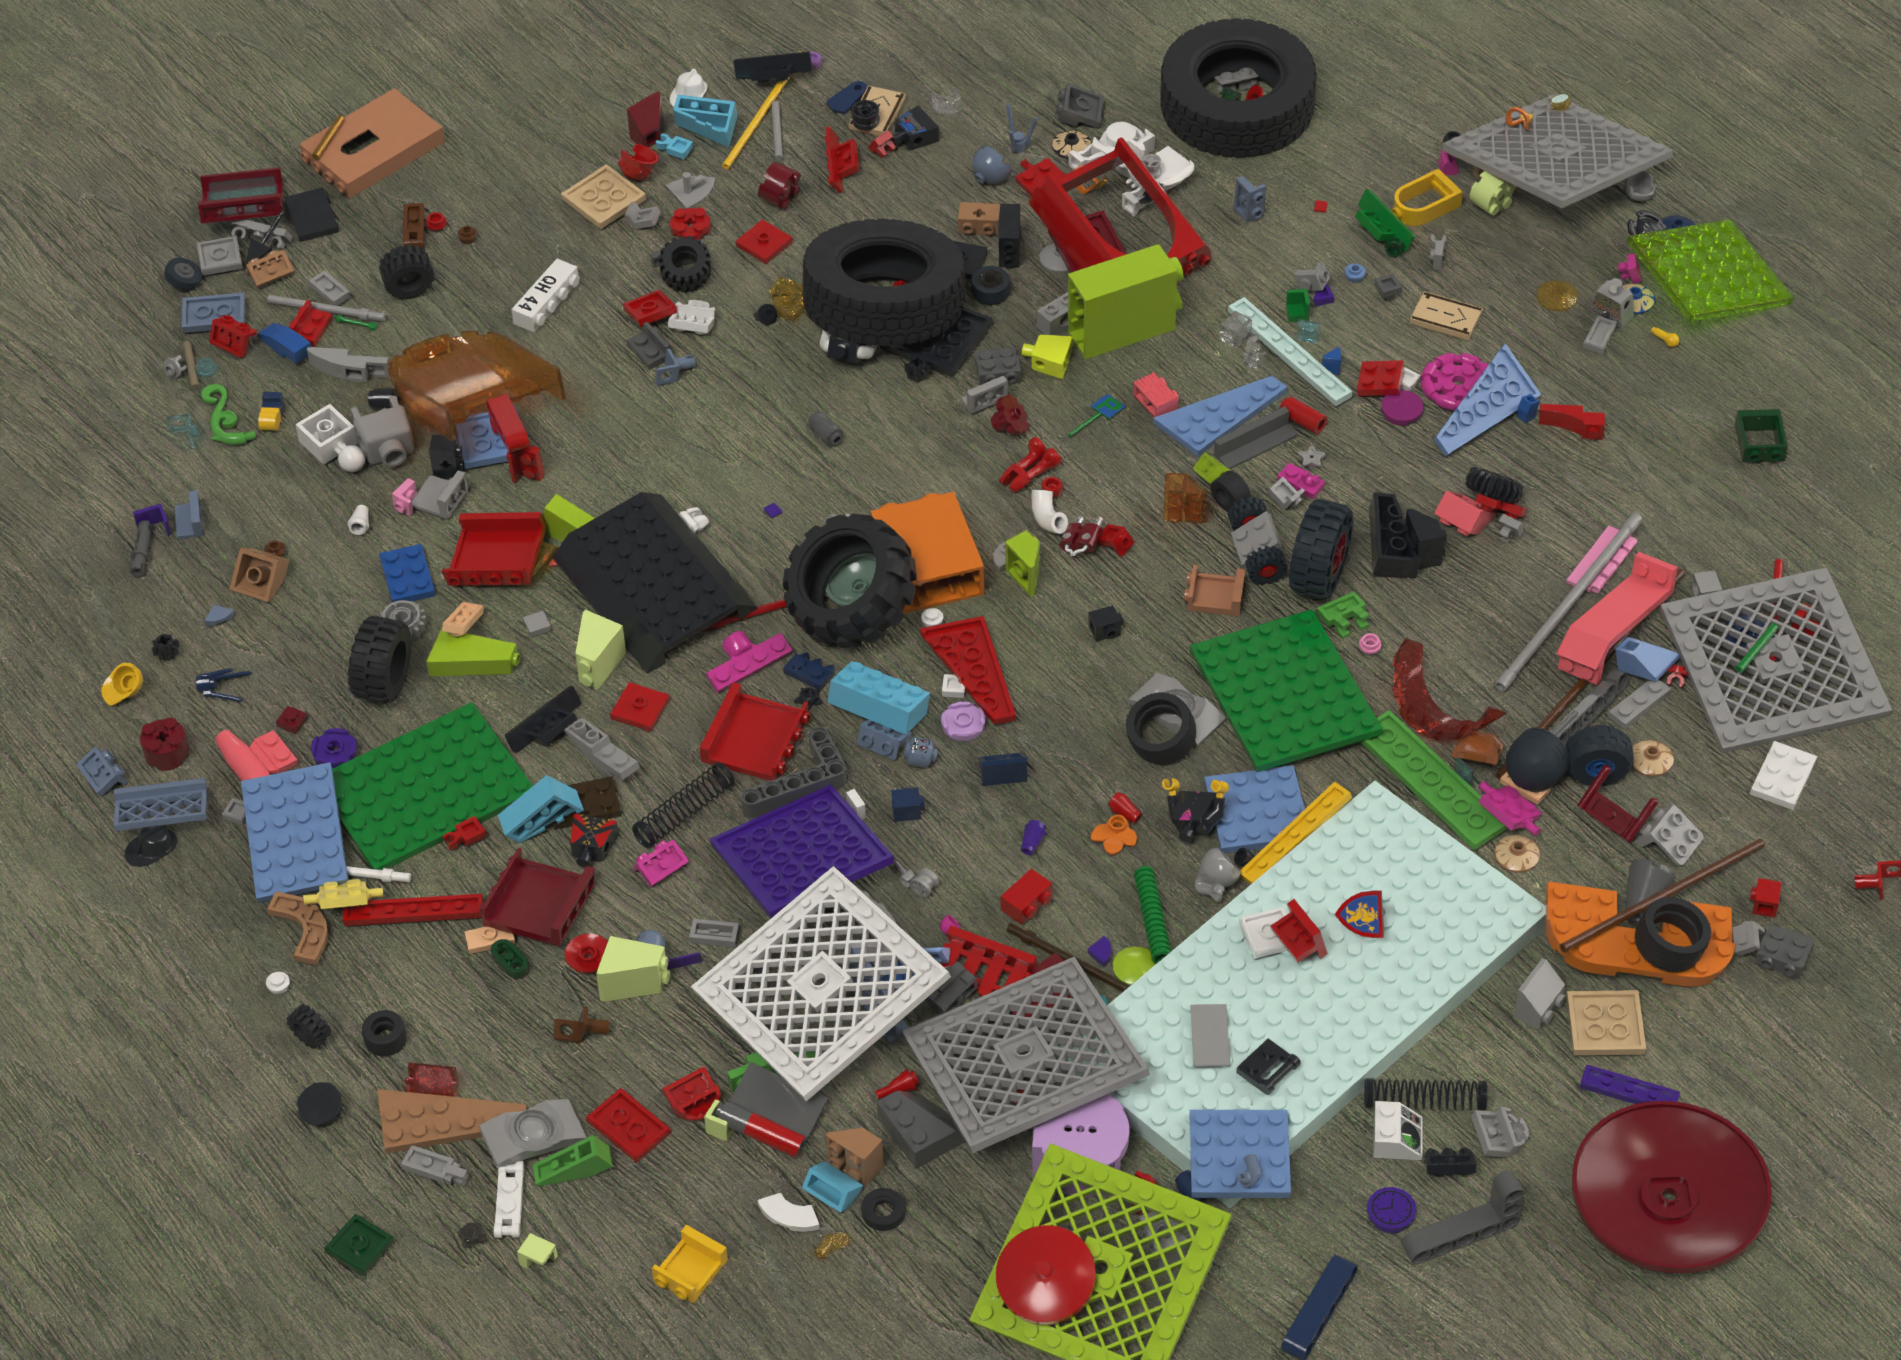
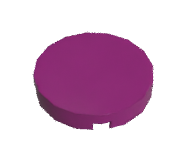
M1400 390L1399 395H1386L1382 399L1381 412L1388 422L1405 426L1408 423L1417 422L1422 417L1423 402L1417 394Z

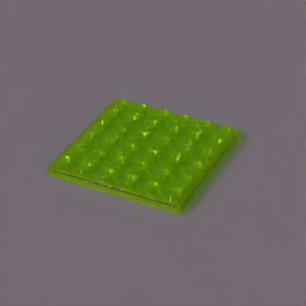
M1731 219L1629 235L1627 243L1689 322L1790 305L1794 300L1791 293Z

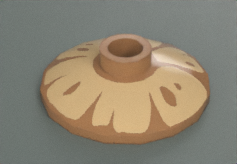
M1640 741L1632 747L1634 754L1632 768L1644 776H1662L1673 767L1674 756L1672 751L1659 741Z
M1509 835L1500 839L1496 844L1494 856L1496 862L1502 868L1510 872L1521 873L1535 868L1540 859V850L1538 845L1526 836Z

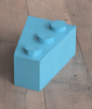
M677 95L673 109L677 126L726 147L730 146L738 117L734 101Z
M546 775L498 814V818L505 836L521 843L545 831L544 826L554 821L560 823L564 821V816L574 811L578 814L584 811L575 789Z

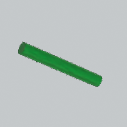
M1770 624L1735 667L1737 672L1743 673L1779 629L1777 624Z

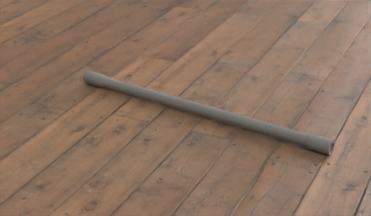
M1634 512L1629 516L1619 532L1522 652L1494 683L1497 690L1501 692L1507 690L1515 680L1516 675L1629 535L1641 524L1643 519L1640 514Z

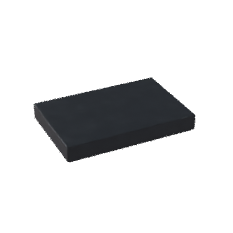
M323 187L284 197L299 242L339 232Z

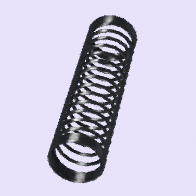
M716 762L711 768H708L707 772H703L702 776H697L696 780H692L691 784L681 788L680 792L675 793V796L665 800L664 804H660L658 808L653 810V813H648L647 817L642 818V821H637L633 824L632 831L638 842L648 849L655 846V843L659 842V838L664 839V834L669 835L670 830L675 831V825L680 826L681 822H686V817L691 818L692 814H697V809L702 810V805L707 806L708 801L713 802V797L718 798L719 793H724V789L729 790V788L734 786L735 778L725 764ZM717 767H719V768L725 773V775L727 776L728 780H727L726 777L718 770ZM709 774L719 783L722 792L712 783ZM704 779H706L713 786L717 793V796L711 793V791L706 786ZM698 782L709 792L711 800L701 791ZM693 787L702 794L706 804L697 797ZM688 791L695 796L701 808L693 803L688 795ZM682 795L691 802L695 812L686 805ZM677 799L687 808L690 816H687L682 811ZM671 803L680 810L684 820L678 817ZM666 808L676 816L679 825L671 819ZM660 811L671 821L673 829L666 824ZM655 816L664 823L668 833L659 826ZM649 820L659 828L662 837L655 832ZM638 827L645 833L649 842H647L641 835Z
M1365 1078L1364 1105L1366 1109H1372L1373 1083L1375 1101H1379L1380 1084H1382L1383 1101L1386 1102L1389 1083L1391 1102H1394L1397 1082L1398 1099L1402 1103L1405 1082L1408 1108L1411 1085L1413 1083L1415 1110L1417 1109L1419 1084H1421L1422 1109H1425L1428 1083L1430 1110H1432L1436 1083L1438 1110H1440L1442 1086L1444 1083L1446 1110H1448L1451 1084L1454 1111L1456 1110L1459 1084L1461 1110L1463 1111L1467 1084L1469 1110L1471 1111L1475 1083L1477 1110H1487L1488 1089L1486 1080H1480L1478 1085L1474 1080L1470 1090L1468 1080L1464 1082L1462 1089L1460 1080L1457 1081L1456 1087H1454V1082L1450 1080L1447 1088L1446 1082L1443 1079L1439 1090L1438 1081L1435 1079L1431 1090V1084L1428 1079L1425 1082L1424 1088L1421 1079L1418 1080L1417 1087H1415L1414 1080L1411 1079L1408 1088L1407 1081L1404 1078L1400 1090L1399 1080L1396 1078L1392 1090V1083L1389 1078L1386 1081L1385 1088L1382 1078L1379 1079L1378 1087H1376L1374 1078Z

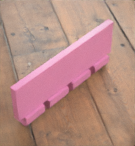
M1608 525L1567 578V584L1572 586L1577 584L1619 532V529ZM1629 535L1585 591L1590 592L1592 590L1595 593L1601 591L1617 570V567L1620 566L1628 553L1636 545L1637 540L1632 535Z

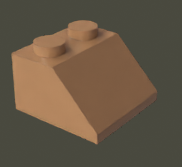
M252 547L240 548L229 590L270 602L285 580L289 559Z

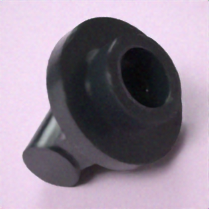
M763 304L758 308L757 312L753 313L756 321L759 320L763 324H771L777 318V310L771 304Z

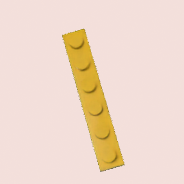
M1334 781L1240 870V878L1250 885L1322 824L1332 818L1352 799L1351 792Z

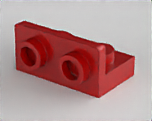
M306 300L305 304L299 308L295 319L290 322L289 328L303 336L310 342L312 347H315L332 321V314L313 309L312 301Z
M223 315L212 320L209 343L242 358L247 354L249 337L255 336L257 330L251 328L246 323L234 320L232 316Z
M530 445L528 448L511 453L507 452L506 458L512 482L517 483L522 475L529 479L542 480L544 469L540 448Z

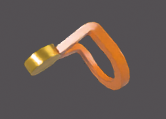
M1519 107L1510 108L1506 113V125L1514 126L1524 123V129L1529 131L1528 126L1533 121V115L1526 113ZM1512 112L1521 113L1520 119L1512 121Z
M1105 177L1100 180L1094 178L1092 180L1095 184L1087 189L1082 185L1076 188L1081 194H1086L1095 187L1098 189L1103 186L1107 179Z

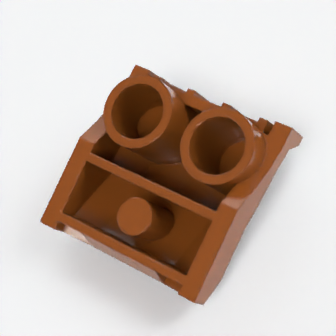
M1470 730L1459 736L1458 742L1453 749L1452 757L1498 765L1503 751V744L1495 734Z

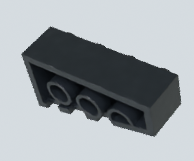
M1374 492L1369 507L1373 575L1416 578L1421 560L1416 555V547L1409 537V529L1407 524H1404L1403 513L1396 495Z

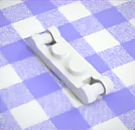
M524 1161L498 1167L494 1238H502L511 1235L512 1238H520ZM507 1173H515V1177H507Z

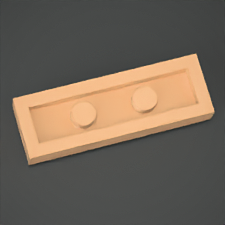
M462 602L443 622L442 631L449 632L453 636L464 635L482 616L484 605Z

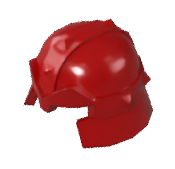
M635 143L632 149L635 152V156L621 150V157L617 165L620 166L622 173L627 178L640 182L648 178L655 164L659 161V156L652 149Z

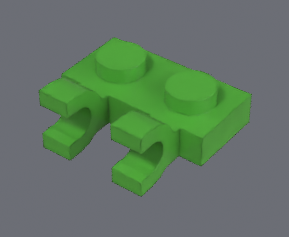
M1355 591L1317 607V615L1328 627L1335 625L1342 639L1350 636V632L1347 630V627H1350L1348 618L1354 617L1360 630L1369 627L1365 620L1369 618L1366 612V604Z

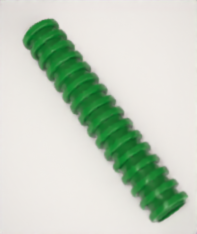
M1142 866L1135 870L1134 878L1147 933L1151 960L1157 964L1171 952L1154 870L1149 866Z

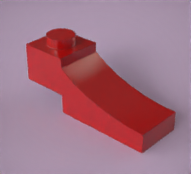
M1540 404L1539 425L1564 428L1581 435V439L1603 440L1605 413L1583 412V406Z

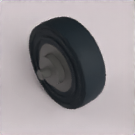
M173 258L167 263L164 276L167 282L177 289L193 290L199 285L202 272L199 266L189 259Z

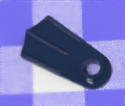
M862 81L853 82L828 99L827 104L832 112L845 114L864 95L867 85Z

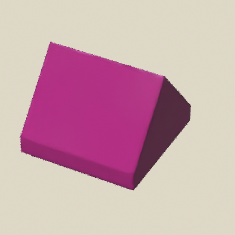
M1442 150L1438 160L1439 169L1445 175H1457L1459 169L1456 158Z

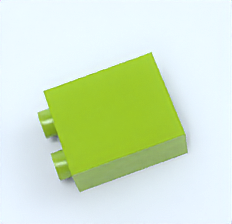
M1157 244L1068 274V334L1073 337L1075 345L1085 360L1175 330L1176 311L1182 310V299L1177 290V282L1183 280V270L1179 260L1176 257L1168 258L1162 247Z

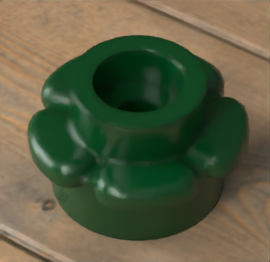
M1394 237L1387 240L1384 247L1389 256L1398 257L1403 252L1405 245L1399 238Z

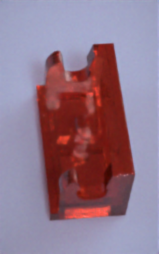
M409 1062V1078H405L407 1092L455 1097L459 1083L456 1067Z

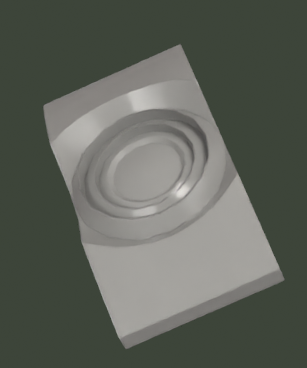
M1156 673L1128 699V703L1135 705L1139 699L1151 693L1165 692L1179 697L1188 706L1194 717L1197 730L1194 746L1197 748L1226 721V717L1206 698L1193 695L1177 679ZM1163 713L1152 717L1175 734L1180 730L1182 719L1176 714Z
M569 1099L543 1101L524 1111L505 1112L479 1125L480 1133L497 1168L562 1149L587 1138Z

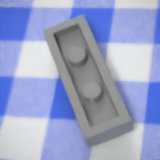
M1659 679L1656 682L1648 680L1611 709L1608 713V718L1625 730L1669 696L1671 688Z

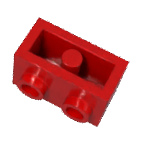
M1031 868L1000 896L1001 911L1022 925L1028 919H1032L1037 910L1043 905H1047L1053 897L1052 882Z

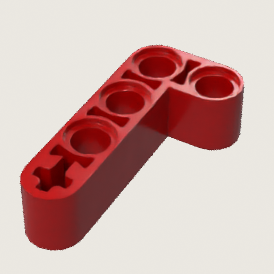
M505 394L487 399L486 403L492 430L495 435H500L508 453L530 447L526 430L509 396Z

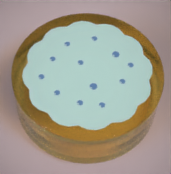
M1558 94L1552 97L1550 102L1553 109L1562 110L1570 106L1571 99L1569 94Z

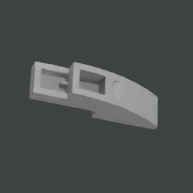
M307 348L310 365L328 375L344 380L366 383L369 377H390L391 370L388 357L350 355L349 349Z
M580 718L564 729L565 733L579 750L609 777L615 775L623 780L640 768L638 761L610 743L608 735L585 719Z

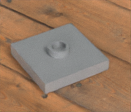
M237 236L196 243L202 276L243 269Z

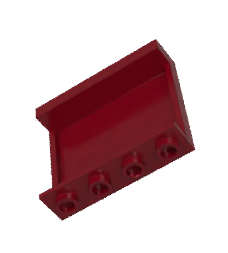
M518 847L515 854L509 857L506 869L500 872L497 884L491 887L486 902H482L479 914L482 915V925L560 946L596 885L595 868L586 866L583 873L578 874L522 859V848Z

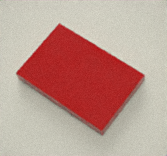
M622 1088L617 1090L586 1117L588 1124L635 1163L640 1161L671 1134V1129Z

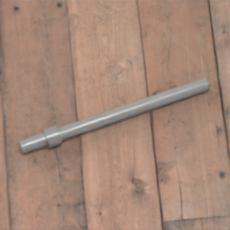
M269 295L267 299L268 303L300 308L306 302L305 300ZM312 302L313 309L328 313L358 317L364 321L377 320L385 322L386 320L385 313L373 312L367 308L354 309Z

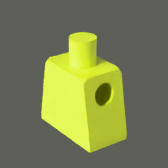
M1039 335L1035 345L1024 343L1022 356L1032 357L1033 370L1063 379L1073 352V337Z

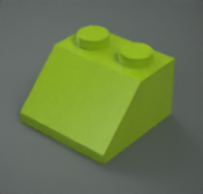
M1026 530L1005 541V570L1032 597L1035 594L1039 576L1040 543L1035 536H1032Z

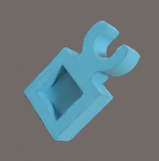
M661 134V141L656 140V148L660 150L666 149V154L684 160L693 149V141L678 136L671 139L667 134Z

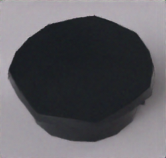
M314 1083L307 1087L297 1100L301 1120L313 1126L325 1127L341 1117L342 1095L332 1083Z

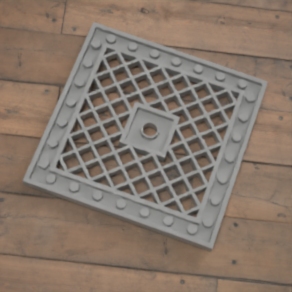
M1549 95L1547 98L1521 108L1526 113L1533 115V121L1528 126L1529 131L1524 129V123L1514 126L1506 125V116L1443 143V151L1560 208L1575 203L1673 156V150L1664 144L1650 140L1649 137L1637 134L1634 130L1622 127L1616 122L1609 121L1601 115H1596L1586 108L1575 105L1573 102L1566 100L1559 103L1552 102V99L1557 95ZM1511 113L1512 121L1520 119L1521 113Z
M1827 568L1660 605L1661 614L1676 649L1680 653V658L1686 672L1689 673V679L1721 753L1889 716L1892 713L1890 703ZM1805 599L1812 602L1813 605L1808 607L1802 604L1801 601ZM1782 603L1792 607L1791 612L1780 608ZM1817 605H1818V607H1819L1820 612L1817 611V610H1815V608L1817 607ZM1761 608L1772 612L1770 617L1760 613ZM1796 610L1806 611L1807 616L1805 619L1795 615ZM1740 613L1750 616L1749 622L1738 617ZM1775 615L1785 618V622L1782 623L1775 620ZM1812 616L1821 620V623L1817 625L1808 620ZM1721 617L1730 621V623L1726 626L1717 621ZM1754 620L1765 623L1764 627L1753 624ZM1792 621L1801 625L1799 630L1788 626L1789 622ZM1701 622L1708 625L1709 628L1706 631L1697 627V624ZM1771 623L1778 625L1779 633L1774 634L1752 660L1753 666L1748 665L1744 670L1754 675L1752 680L1742 676V673H1735L1726 669L1729 664L1736 667L1740 660L1733 657L1735 653L1745 656ZM1736 624L1745 629L1741 633L1732 627ZM1713 628L1723 632L1722 637L1711 633ZM1807 628L1814 631L1813 637L1802 632L1803 629ZM1748 630L1758 634V638L1755 639L1746 635ZM1727 635L1738 639L1736 644L1726 640ZM1818 635L1829 638L1828 643L1817 639ZM1798 639H1800L1809 644L1805 648L1797 644L1796 642ZM1706 640L1716 643L1715 649L1705 645ZM1742 641L1747 643L1746 648L1740 646ZM1833 641L1835 642L1836 647L1831 645ZM1814 645L1823 651L1819 654L1810 649ZM1722 646L1731 650V653L1727 655L1719 651ZM1829 652L1838 656L1836 661L1825 657L1826 653ZM1705 653L1711 655L1709 659H1707ZM1771 656H1776V657H1778L1781 661H1780V662H1774V661L1770 660L1769 657H1771ZM1806 656L1817 661L1815 666L1804 661ZM1714 658H1718L1725 663L1723 666H1720L1712 661ZM1822 663L1831 667L1830 672L1818 668L1819 665ZM1805 670L1810 672L1808 677L1803 675ZM1837 670L1839 672H1842L1846 674V676L1844 677V679H1842L1836 675H1833L1834 671ZM1713 671L1718 673L1717 677H1715ZM1814 674L1825 679L1823 684L1812 679ZM1722 675L1732 679V683L1728 684L1721 681ZM1757 678H1759L1761 684L1756 682ZM1793 679L1804 684L1802 689L1791 684ZM1739 682L1747 686V688L1743 691L1734 686ZM1828 682L1839 685L1838 690L1828 687ZM1774 684L1783 688V690L1779 693L1770 689V687ZM1810 686L1818 690L1817 695L1806 691V688ZM1845 688L1854 692V694L1850 697L1841 693V691ZM1721 689L1726 691L1724 696ZM1754 689L1762 693L1760 698L1749 694L1750 690ZM1789 691L1798 696L1794 700L1785 696V693ZM1730 693L1740 697V701L1735 702L1729 699ZM1825 693L1832 696V701L1821 698V694ZM1766 695L1776 700L1774 705L1764 700ZM1801 697L1812 702L1810 707L1799 702ZM1746 700L1755 704V707L1751 709L1742 704ZM1780 702L1791 706L1790 710L1786 711L1778 707ZM1729 707L1734 709L1732 714L1730 712ZM1758 708H1764L1770 711L1768 716L1757 712ZM1738 711L1749 716L1747 721L1736 717Z
M1075 957L902 1031L905 1041L972 1154L1150 1076L1148 1067ZM1054 992L1061 993L1060 996H1052ZM1032 1002H1039L1038 1006L1031 1005ZM1047 1003L1055 1004L1053 1008L1046 1007ZM1062 1006L1070 1007L1068 1010L1061 1009ZM1010 1011L1017 1012L1016 1015H1010L1009 1013ZM1025 1013L1033 1014L1031 1018L1024 1017ZM1041 1016H1048L1046 1020L1039 1019ZM1056 1018L1063 1019L1062 1022L1055 1021ZM1071 1020L1079 1021L1077 1024L1070 1023ZM989 1021H996L994 1025L987 1024ZM1004 1023L1011 1024L1010 1027L1003 1026ZM1021 1024V1025H1023V1026H1026V1028H1025V1029H1019V1028H1018V1027H1019L1018 1025ZM967 1030L974 1031L973 1034L966 1033ZM1049 1030H1057L1055 1034L1048 1033ZM982 1032L989 1033L988 1037L981 1036ZM1065 1032H1071L1072 1035H1071V1036H1066V1035H1064V1033H1065ZM1080 1034L1088 1035L1087 1038L1079 1037ZM997 1035H1005L1003 1039L996 1038ZM946 1039L952 1040L951 1044L944 1042ZM960 1042H967L966 1046H962L959 1044ZM980 1044L982 1045V1047L975 1048V1045ZM1058 1044H1066L1065 1048L1057 1047ZM1074 1046L1081 1047L1080 1050H1074L1073 1048ZM1090 1048L1097 1049L1096 1053L1088 1051ZM1022 1052H1028L1027 1054L1020 1055ZM954 1053L961 1054L959 1058L953 1057ZM969 1056L976 1057L975 1060L968 1059ZM984 1058L991 1059L990 1063L983 1062ZM1068 1058L1075 1059L1074 1062L1067 1061ZM1083 1060L1091 1061L1089 1065L1082 1064ZM1099 1062L1107 1063L1105 1067L1098 1066ZM1046 1067H1047V1068H1053L1052 1072H1048V1071H1044V1070H1045ZM962 1068H969L968 1072H964L961 1070ZM978 1070L985 1071L984 1074H977ZM1061 1070L1069 1071L1067 1074L1060 1073ZM993 1072L1000 1073L999 1077L992 1076ZM1077 1072L1084 1073L1083 1077L1075 1075ZM1024 1077L1031 1078L1030 1081H1022ZM1040 1079L1047 1080L1045 1084L1038 1083ZM971 1082L978 1083L977 1086H970ZM1055 1082H1060V1083H1062V1085H1061V1086H1055L1054 1083H1055ZM987 1084L994 1085L992 1089L985 1088ZM1002 1087L1009 1088L1008 1091L1001 1090ZM1017 1089L1025 1090L1023 1094L1016 1093ZM1033 1091L1040 1092L1039 1096H1034L1031 1094L1033 1093ZM980 1096L987 1097L985 1101L978 1100ZM995 1099L1002 1100L1001 1103H994ZM1011 1101L1018 1102L1016 1106L1009 1105ZM989 1111L996 1112L994 1116L987 1115Z

